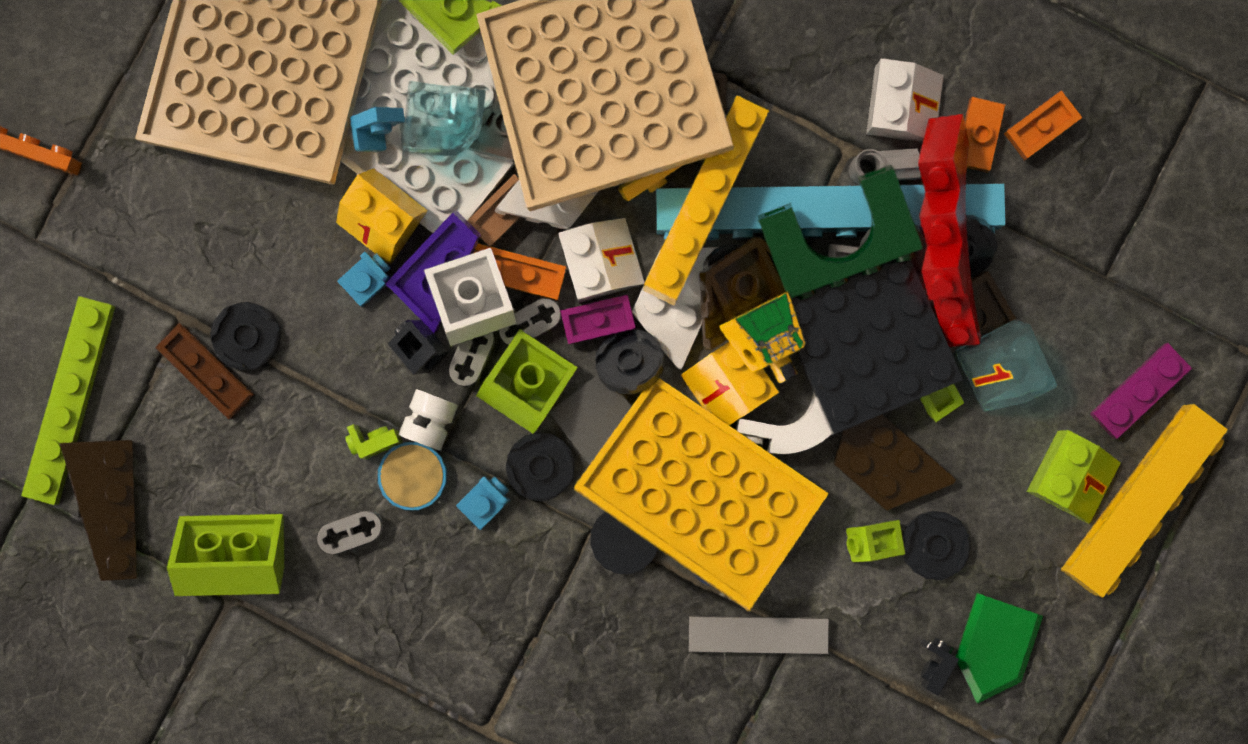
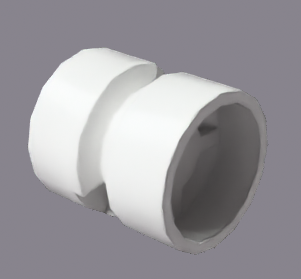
M416 389L409 406L413 413L405 417L398 435L441 450L448 433L444 428L445 424L452 423L458 405ZM426 418H429L431 422L425 427Z

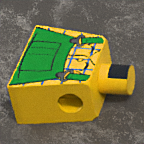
M788 292L719 326L750 371L755 372L770 365L778 383L798 374L789 355L803 348L805 341Z

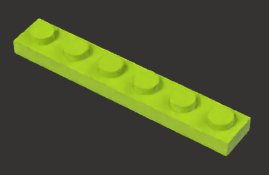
M78 296L21 494L23 497L52 505H59L68 474L59 443L77 442L116 306Z

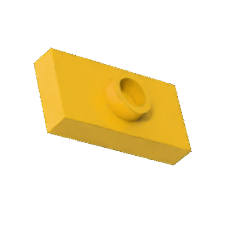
M681 166L626 182L619 186L618 191L623 199L630 201L646 189L652 193L667 183L665 177Z

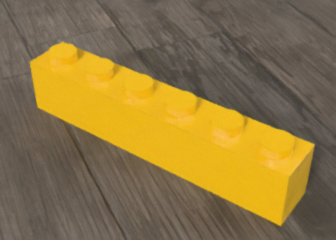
M737 95L726 117L734 150L705 159L644 283L643 291L673 306L675 305L756 141L769 110Z
M1195 404L1183 405L1063 565L1061 571L1095 596L1103 598L1106 594L1110 595L1121 582L1119 576L1126 566L1131 567L1139 559L1142 553L1140 547L1147 538L1152 539L1161 529L1162 522L1160 520L1166 512L1173 511L1183 499L1181 494L1188 483L1192 484L1200 477L1204 470V467L1201 465L1209 455L1213 456L1222 447L1224 444L1222 437L1228 429Z

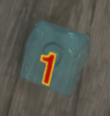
M1015 319L982 336L980 344L965 345L955 350L984 412L1027 403L1058 387L1031 326L1020 320Z

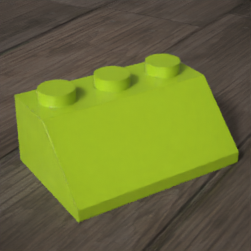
M283 514L179 516L167 565L174 595L280 594L284 572Z

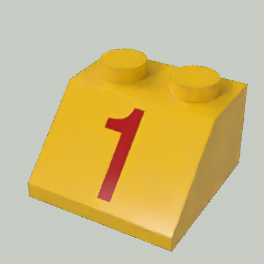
M373 168L356 176L339 203L336 223L390 265L428 210Z
M727 342L681 374V377L701 407L727 425L734 423L779 393L764 369L762 368L755 372L750 371L730 342Z

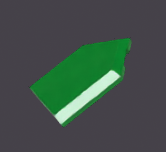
M976 593L955 656L959 659L957 664L977 704L1022 682L1043 619L1042 615Z

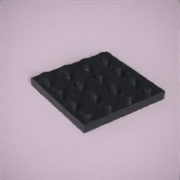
M896 259L883 263V268L875 273L863 275L862 272L849 276L850 281L843 285L830 288L829 284L815 289L816 294L802 300H799L798 297L791 299L805 341V346L796 352L832 435L963 380L911 259L899 263L896 262Z

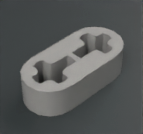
M550 299L537 300L514 313L517 326H521L526 322L529 323L530 326L522 331L534 339L554 329L561 320L559 306ZM541 306H545L547 310L551 308L555 310V313L551 315L553 320L551 323L546 324L544 320H540L533 324L531 319L540 314L538 308ZM509 326L499 330L501 339L507 345L514 338H507L506 333L510 331Z
M493 332L484 335L488 339V343L486 345L480 344L475 354L471 353L474 345L471 339L459 343L449 367L450 377L455 383L466 387L472 386L479 380L494 346L495 338ZM471 356L473 360L470 368L475 371L473 377L466 376L464 381L460 380V373L456 371L458 364L464 366L468 357Z
M363 511L328 523L318 532V545L326 553L337 554L379 538L383 531V520L373 511ZM366 516L368 521L375 522L376 527L371 529V536H368L366 532L354 534L353 528L363 524V517ZM333 528L335 533L347 530L349 537L340 539L338 541V548H335L333 543L327 544L325 538L330 536L329 530Z

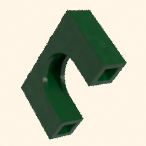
M891 164L857 177L871 214V229L864 244L849 255L829 257L812 249L802 234L791 203L758 215V221L781 281L790 298L796 296L799 300L811 297L816 294V288L829 284L830 288L843 285L850 281L849 276L859 272H862L863 275L875 273L883 268V263L896 259L898 263L907 261L917 256V250L923 249L897 175Z

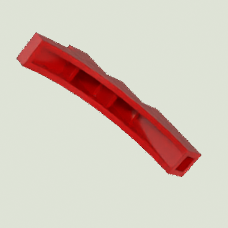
M963 114L928 119L918 160L925 190L920 220L927 244L922 274L928 298L934 302L938 322L949 347L980 344L981 340L968 254L966 170L970 143Z

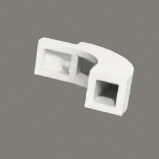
M814 392L805 414L792 424L777 426L738 419L736 431L755 444L762 445L764 438L769 439L767 452L772 454H790L804 451L816 446L831 435Z

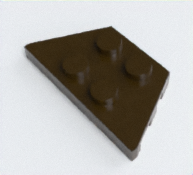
M761 238L750 239L699 272L704 348L706 350H713L728 340L719 326L786 293L768 244Z
M882 414L841 432V440L833 465L884 510H890L952 485L956 481L952 475Z

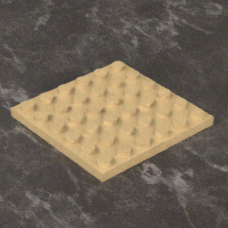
M172 0L135 139L146 144L334 185L351 123L350 117L353 115L382 0Z
M519 0L476 14L526 207L530 212L734 150L691 0Z

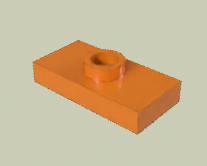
M975 97L970 98L965 117V125L970 143L967 168L986 173L991 170L1005 104Z

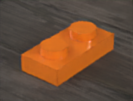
M1061 90L1007 130L1004 135L1025 161L1079 121L1082 116Z

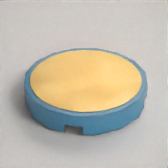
M404 442L392 447L383 456L378 468V485L383 496L392 505L403 510H421L432 505L442 495L447 484V468L442 456L433 448L417 442Z

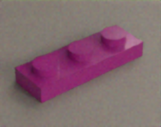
M1169 343L1163 344L1100 403L1090 415L1113 439H1117L1192 368Z

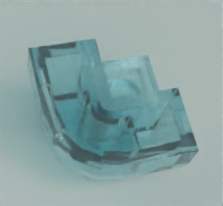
M409 81L405 122L401 126L402 149L405 152L435 156L457 155L468 149L475 139H478L482 127L486 90Z

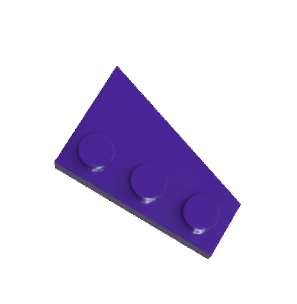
M457 210L452 212L386 282V285L434 333L439 329L442 321L424 270L473 254L481 237V234Z

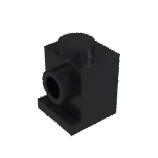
M406 320L401 323L394 331L395 337L388 343L390 348L413 375L429 373L451 351L447 345H443L422 320Z

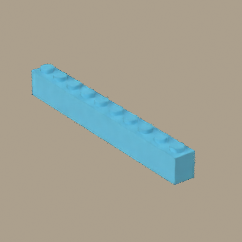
M966 184V215H974L984 219L993 228L994 234L995 230L1005 226L1004 184ZM900 185L913 222L923 232L920 213L925 196L924 186ZM861 186L736 187L731 189L707 240L719 239V234H733V239H752L753 233H763L758 221V215L789 203L793 207L804 238H821L822 232H836L837 238L857 237V232H867L871 229V214ZM691 188L656 189V235H664V240H666Z

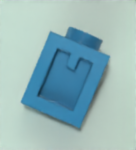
M373 107L351 116L355 150L363 152H382L386 150L385 134L392 132L393 126L405 122L403 108Z
M365 251L360 255L362 259L337 281L360 307L365 306L386 286V282L390 279L386 272L391 269L377 253L371 257Z
M483 476L479 483L456 507L481 530L510 501L506 496L509 489L497 477L494 476L490 480L487 476Z

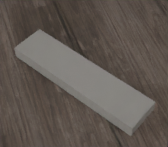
M689 616L688 651L828 654L829 619L808 617Z

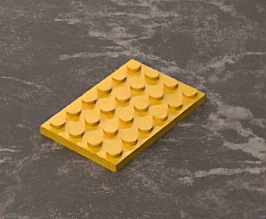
M660 378L647 390L642 391L574 486L575 491L748 611L828 495L826 491Z

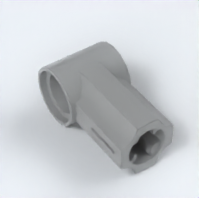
M918 148L888 151L863 150L849 165L850 178L853 182L860 185L857 177L864 175L859 166L860 161L868 160L873 164L874 170L891 164L898 181L918 180L921 177L918 166L920 156Z

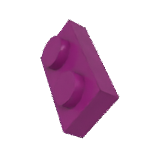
M628 295L560 310L568 345L636 329Z

